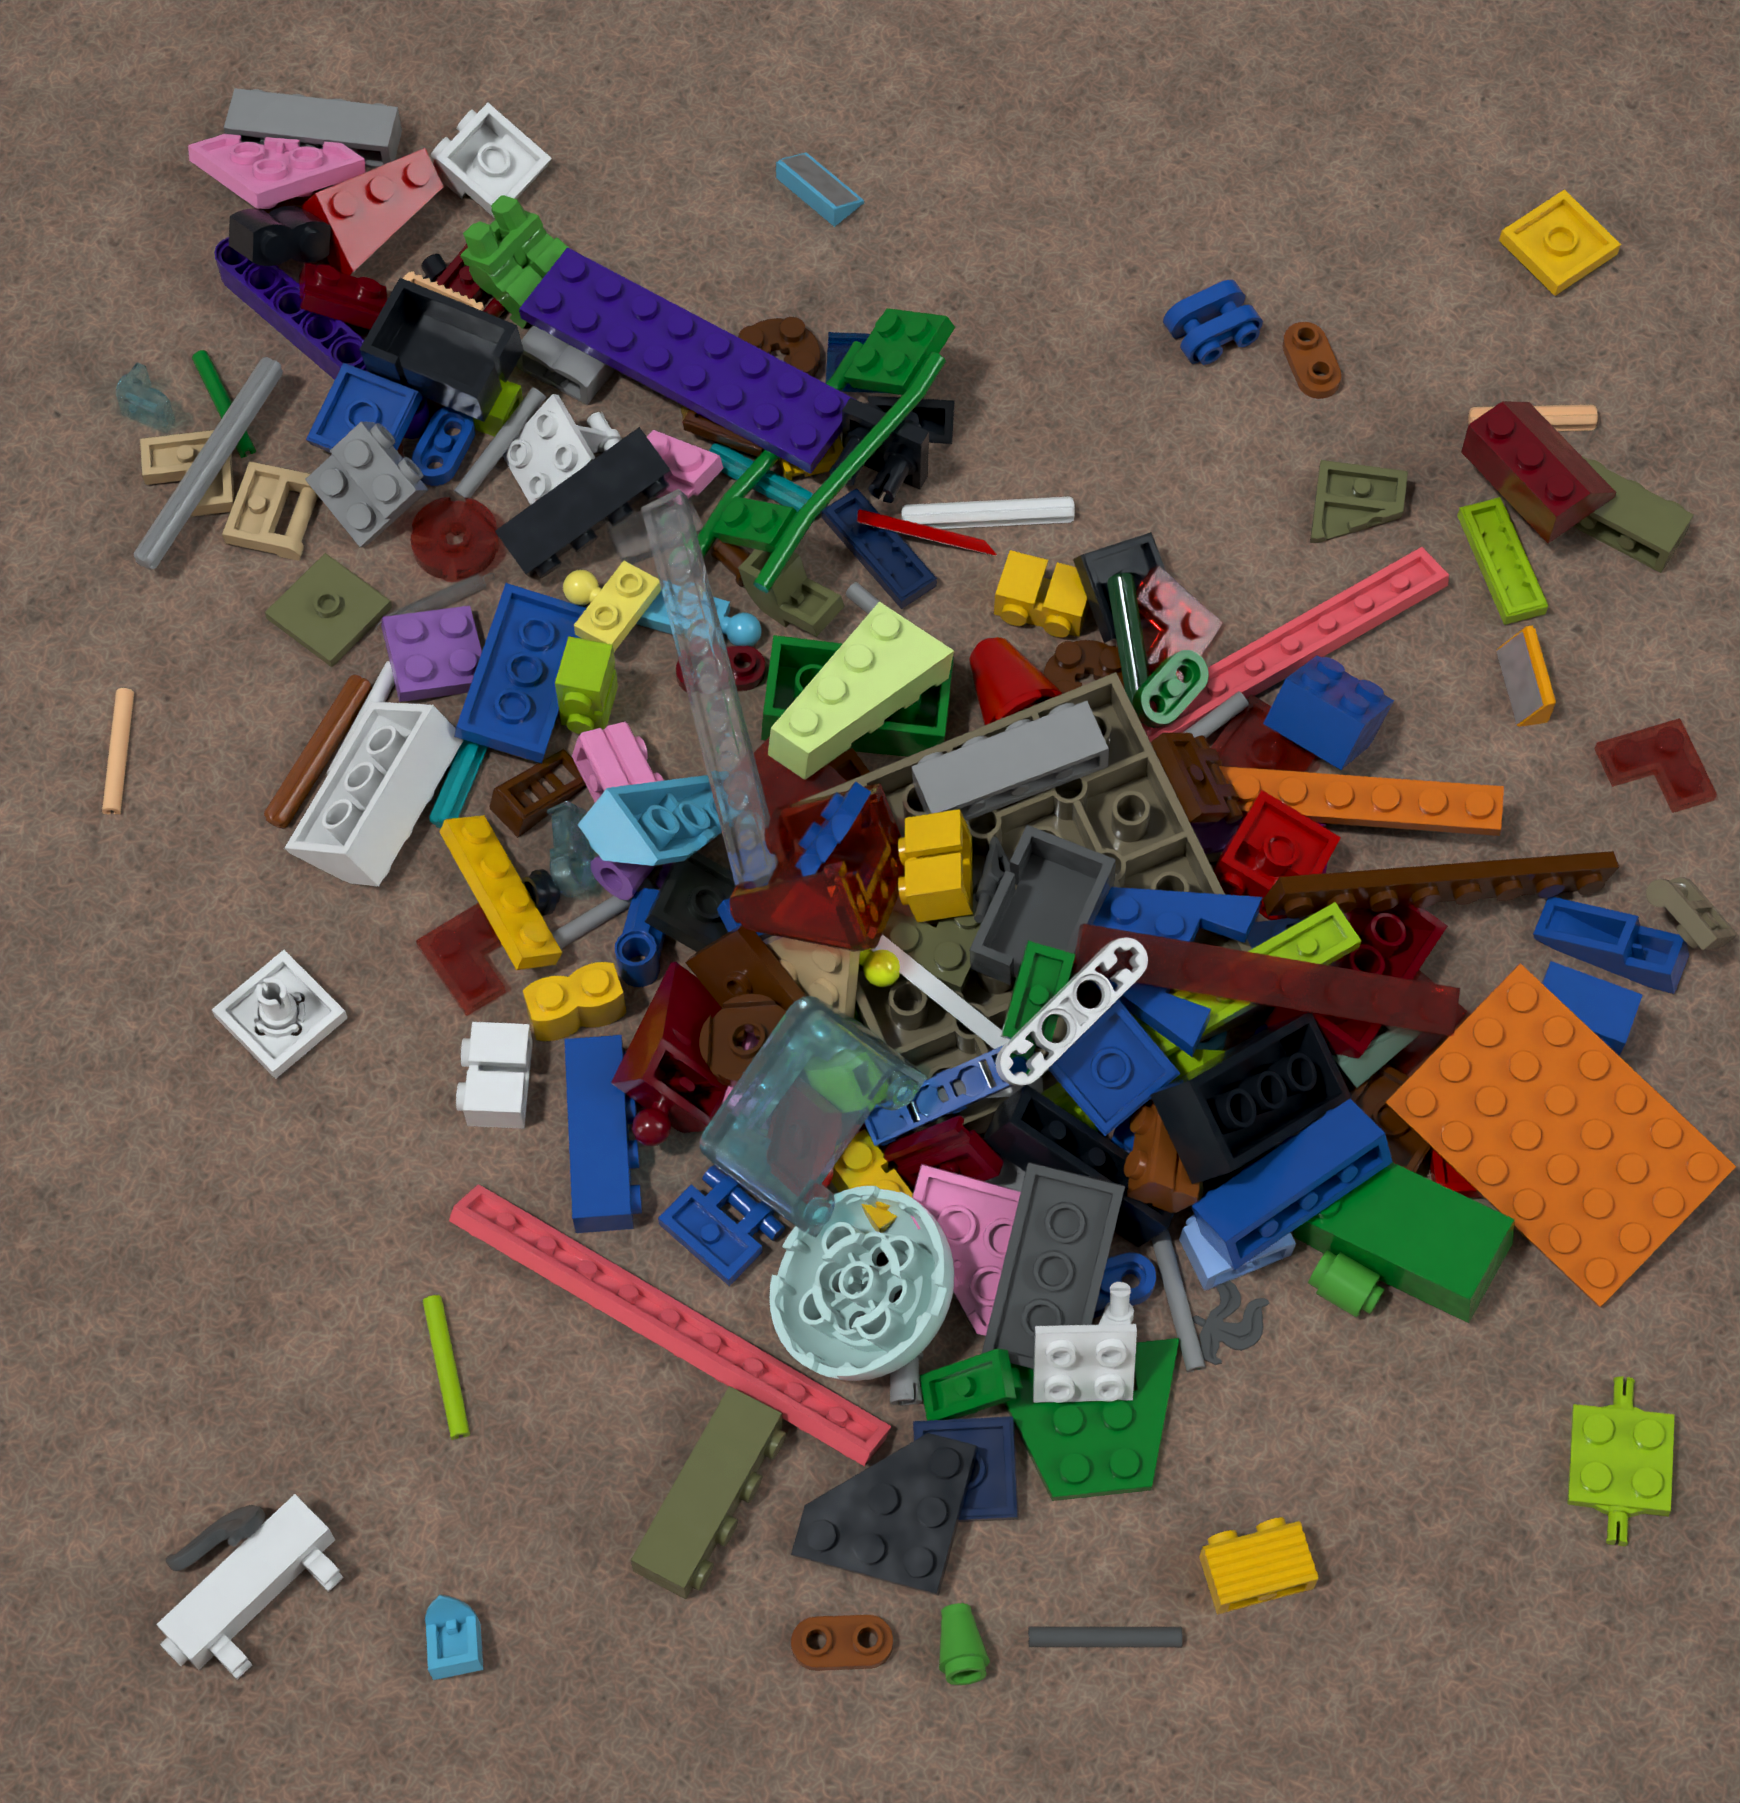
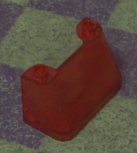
M881 784L864 786L871 791V794L840 844L837 843L826 862L820 865L817 872L804 877L801 874V870L795 866L805 850L798 843L814 821L819 825L824 823L826 819L821 816V813L834 794L776 807L769 826L765 828L764 836L766 846L771 854L776 855L778 864L767 885L756 887L751 881L740 882L736 885L730 896V910L734 920L737 923H741L746 930L852 952L875 949L899 896L898 878L905 876V866L901 863L898 851V839L901 838ZM847 790V791H843V792H839V793H840L842 796H845V794L848 792V790Z

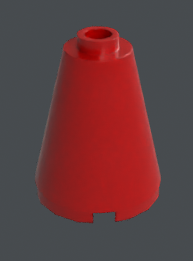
M1005 638L984 639L976 645L970 655L969 662L984 726L1064 694Z

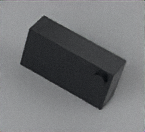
M1311 1011L1267 1027L1150 1094L1192 1184L1234 1171L1321 1118L1328 1110L1335 1109L1348 1099H1352Z

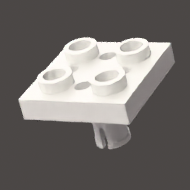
M285 950L281 951L212 1009L215 1018L275 1079L347 1019L345 1010ZM301 996L304 997V1002L299 1003V1005H297L296 1001H301ZM299 1027L302 1028V1032L299 1035H291L292 1033L298 1032ZM258 1030L261 1033L264 1032L265 1035L261 1036L256 1034V1032Z

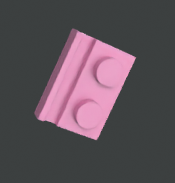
M652 430L647 436L673 474V476L667 479L670 486L657 496L659 499L686 509L689 506L688 499L692 495L698 496L724 468L720 455Z

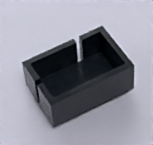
M399 278L359 349L368 372L403 386L408 382L409 388L418 391L423 397L485 422L502 391L500 380L507 382L524 351L517 325L402 278Z

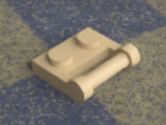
M249 461L222 533L225 544L273 553L279 557L299 561L304 550L302 539L316 500L320 498L305 480L310 474ZM289 491L299 492L300 495L286 534L274 533Z

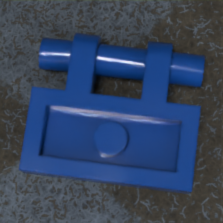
M713 1165L702 1177V1180L712 1190L704 1196L691 1184L658 1217V1222L663 1229L730 1286L762 1253V1245L752 1236L760 1230L772 1241H775L784 1232L785 1226L773 1216L775 1211L764 1201L756 1202L741 1189L743 1183L733 1174L725 1175ZM730 1203L744 1218L736 1224L720 1210L723 1205Z

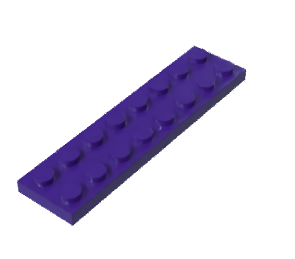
M568 247L519 308L522 320L546 331L563 342L810 474L842 432V410L852 397Z

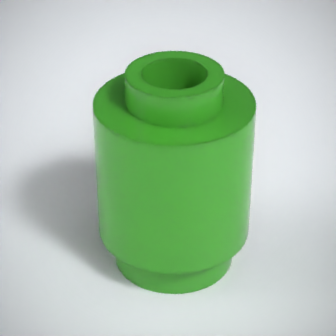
M1329 1250L1324 1253L1308 1281L1309 1285L1318 1289L1317 1295L1356 1318L1362 1310L1371 1314L1385 1290L1377 1285L1381 1275L1342 1252L1336 1255Z

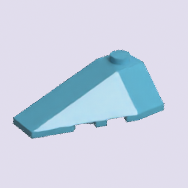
M727 772L606 788L578 826L589 840L591 848L603 861L655 866L685 861L745 816L754 806L731 774Z

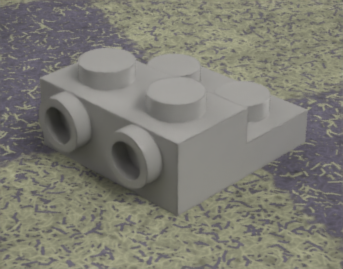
M360 422L330 450L332 455L305 479L359 547H365L429 490L420 480L423 478V474L419 467L409 458H403L393 446L395 439L382 424H375L374 422Z

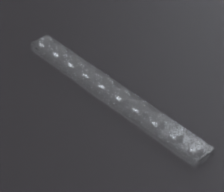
M677 489L641 507L735 886L743 893H747L784 876L785 873L687 496L680 489Z

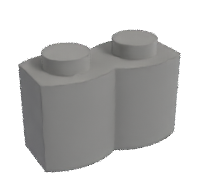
M534 325L521 340L524 351L516 364L521 371L548 385H552L557 390L586 405L590 403L615 371L614 368Z

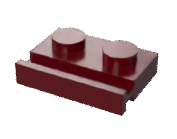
M304 263L299 275L300 298L302 299L300 309L371 330L387 301L386 286L380 285L377 281L368 277L357 278L340 273L329 265L320 264L317 266L311 263Z
M961 1115L889 1143L883 1156L888 1162L893 1160L899 1166L897 1173L913 1189L915 1188L921 1164L986 1181L999 1176L1004 1163L975 1130L968 1131L963 1126L964 1119Z

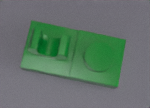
M999 1348L920 1375L927 1421L959 1419L1016 1399L1015 1390L1023 1389L1020 1371L1018 1368H1011L1008 1350Z

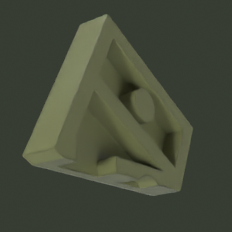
M1321 460L1318 471L1310 543H1320L1400 519L1404 511L1408 471Z

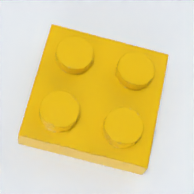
M1565 189L1501 230L1499 241L1554 296L1618 255L1621 246Z

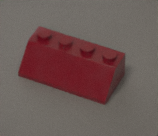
M1401 905L1381 912H1375L1372 908L1354 909L1345 913L1344 916L1361 940L1360 947L1287 988L1263 1023L1269 1027L1311 1011L1331 1054L1359 1059L1448 927V925L1424 908H1415L1414 905Z

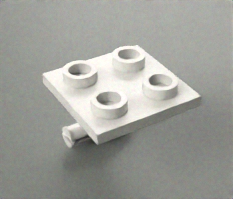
M552 394L525 424L522 431L503 454V458L530 505L594 460L595 456L593 453L605 452L622 440L619 432L616 429H611L603 413L596 412L587 419V424L591 428L578 426L575 424L559 395Z
M1115 1282L1110 1286V1302L1105 1306L1099 1325L1035 1326L1033 1403L1133 1400L1137 1328L1136 1324H1131L1134 1317V1309L1129 1303L1131 1288L1127 1283Z

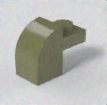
M755 549L738 567L749 596L765 614L785 628L791 623L817 637L845 607L841 595L807 578L801 557L795 552L768 593L760 591L753 585V582L772 553Z

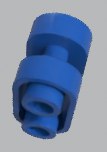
M1224 280L1173 305L1165 314L1163 324L1173 338L1178 339L1185 336L1180 348L1190 363L1196 364L1201 362V364L1207 365L1221 356L1223 352L1221 345L1234 340L1238 347H1246L1253 343L1260 335L1259 330L1262 327L1263 320L1252 305L1242 306L1245 301V294L1234 280Z

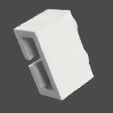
M472 1022L471 1038H463L461 1046V1066L469 1067V1070H467L466 1082L458 1083L456 1093L457 1111L464 1112L467 1126L525 1128L533 1045L529 1024Z

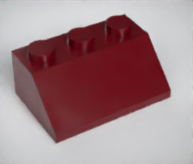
M1502 401L1468 424L1461 453L1548 544L1616 496L1617 492L1530 402Z

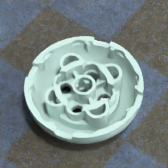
M861 1186L834 1194L825 1199L824 1204H818L812 1208L793 1228L782 1246L786 1249L778 1275H772L769 1298L772 1321L776 1333L786 1350L798 1362L816 1373L844 1381H862L885 1376L915 1359L930 1344L945 1320L954 1288V1263L951 1248L944 1231L934 1216L923 1205L901 1191L899 1193L880 1189L877 1186ZM876 1201L890 1205L887 1211L896 1215L897 1218L884 1233L876 1232L864 1213L861 1204L877 1208ZM912 1217H914V1219H915L916 1222L918 1223V1225H919V1227H920L919 1230H918L916 1224L914 1223ZM884 1252L889 1262L882 1267H878L876 1263L879 1253ZM902 1289L899 1299L894 1302L895 1294Z

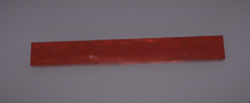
M1081 924L1079 927L1072 973L1077 974L1112 940L1127 937L1141 943L1148 957L1147 968L1135 984L1447 1037L1454 1036L1460 988L1089 924ZM1115 950L1114 954L1118 959L1117 962L1108 971L1102 972L1099 965L1095 968V971L1107 979H1110L1117 971L1127 968L1132 971L1133 967L1129 960L1133 954L1130 950L1124 952Z

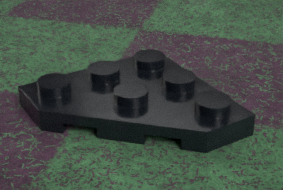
M931 1433L923 1435L804 1506L791 1555L939 1596L978 1447Z

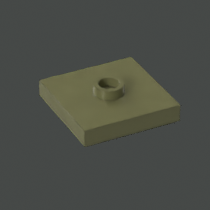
M324 553L265 611L266 619L330 667H333L392 608V604L389 599Z

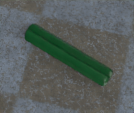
M1119 573L1109 577L1107 584L1124 689L1133 706L1134 694L1149 678L1150 674L1134 577L1131 573Z

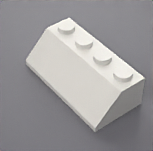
M372 701L286 844L285 849L290 854L351 884L379 887L382 880L389 873L391 865L404 842L410 837L416 821L426 804L432 799L434 790L447 768L452 764L455 754L463 742V739L454 737L456 728L434 705Z

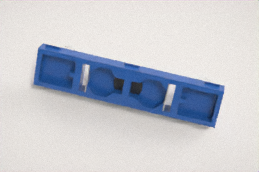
M1003 1046L952 1069L944 1070L928 1080L886 1099L876 1101L861 1110L860 1113L874 1146L887 1145L900 1136L951 1113H958L971 1104L1014 1086L1003 1081L996 1070L997 1054ZM1019 1057L1012 1058L1013 1065L1009 1069L1011 1073H1025L1027 1070L1026 1062ZM984 1061L987 1062L988 1067H989V1069H990V1071H991V1074H992V1076H993V1078H994V1081H995V1083H996V1085H997V1086H995V1087H994V1085H993V1083H992V1080H991V1078H990V1076H989V1073H988V1071H987V1069H986V1066H985V1064H984ZM907 1096H909V1098H910V1100H911V1103H912V1105H913V1107H914V1110H915V1112H916V1114H917V1117H918L919 1121H917L916 1118H915V1115H914V1113H913V1111H912V1108H911L910 1103H909V1101H908V1099H907Z

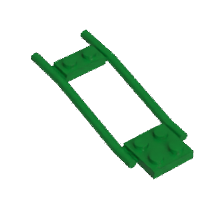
M886 308L883 315L877 320L873 331L864 345L858 341L853 342L826 384L842 391L849 383L853 388L902 395L899 400L798 512L793 507L744 498L780 459V457L764 450L722 496L678 565V568L683 573L693 576L717 538L724 543L771 552L772 554L753 582L757 589L768 593L814 519L926 395L946 363L945 358L939 353L955 329V325L950 319L944 315Z

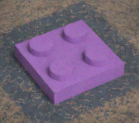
M470 606L382 617L381 628L399 702L462 694L469 691L482 653Z

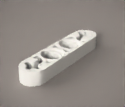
M1127 937L1112 940L1106 944L1001 1048L995 1062L1000 1078L1014 1086L1027 1085L1036 1081L1142 976L1148 963L1147 952L1143 945L1137 940ZM1115 950L1119 952L1130 950L1133 956L1129 962L1133 969L1132 971L1127 968L1117 971L1110 978L1111 981L1118 985L1113 989L1109 980L1096 972L1095 968L1099 965L1102 972L1108 971L1118 960L1114 954ZM1085 980L1095 982L1101 989V1001L1093 1009L1083 1007L1077 1000V988ZM1052 1014L1060 1016L1067 1024V1034L1059 1043L1049 1042L1042 1034V1023L1046 1017ZM1030 1033L1035 1044L1049 1052L1045 1059L1041 1052H1036L1030 1057L1026 1063L1030 1069L1027 1075L1024 1072L1012 1074L1009 1069L1013 1065V1060L1009 1056L1012 1052L1016 1055L1024 1054L1034 1045L1025 1039Z

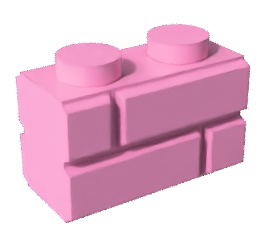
M626 721L609 725L603 730L598 728L582 732L578 736L572 758L594 802L598 800L606 788L664 781L658 772H652L647 762L648 753L644 740L640 736L634 737Z

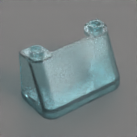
M802 997L795 1001L786 1011L707 1125L700 1138V1150L720 1170L798 1229L816 1238L824 1225L830 1220L835 1207L834 1194L822 1185L824 1179L874 1107L879 1105L884 1109L893 1111L908 1105L916 1096L927 1076L859 1021L817 997Z

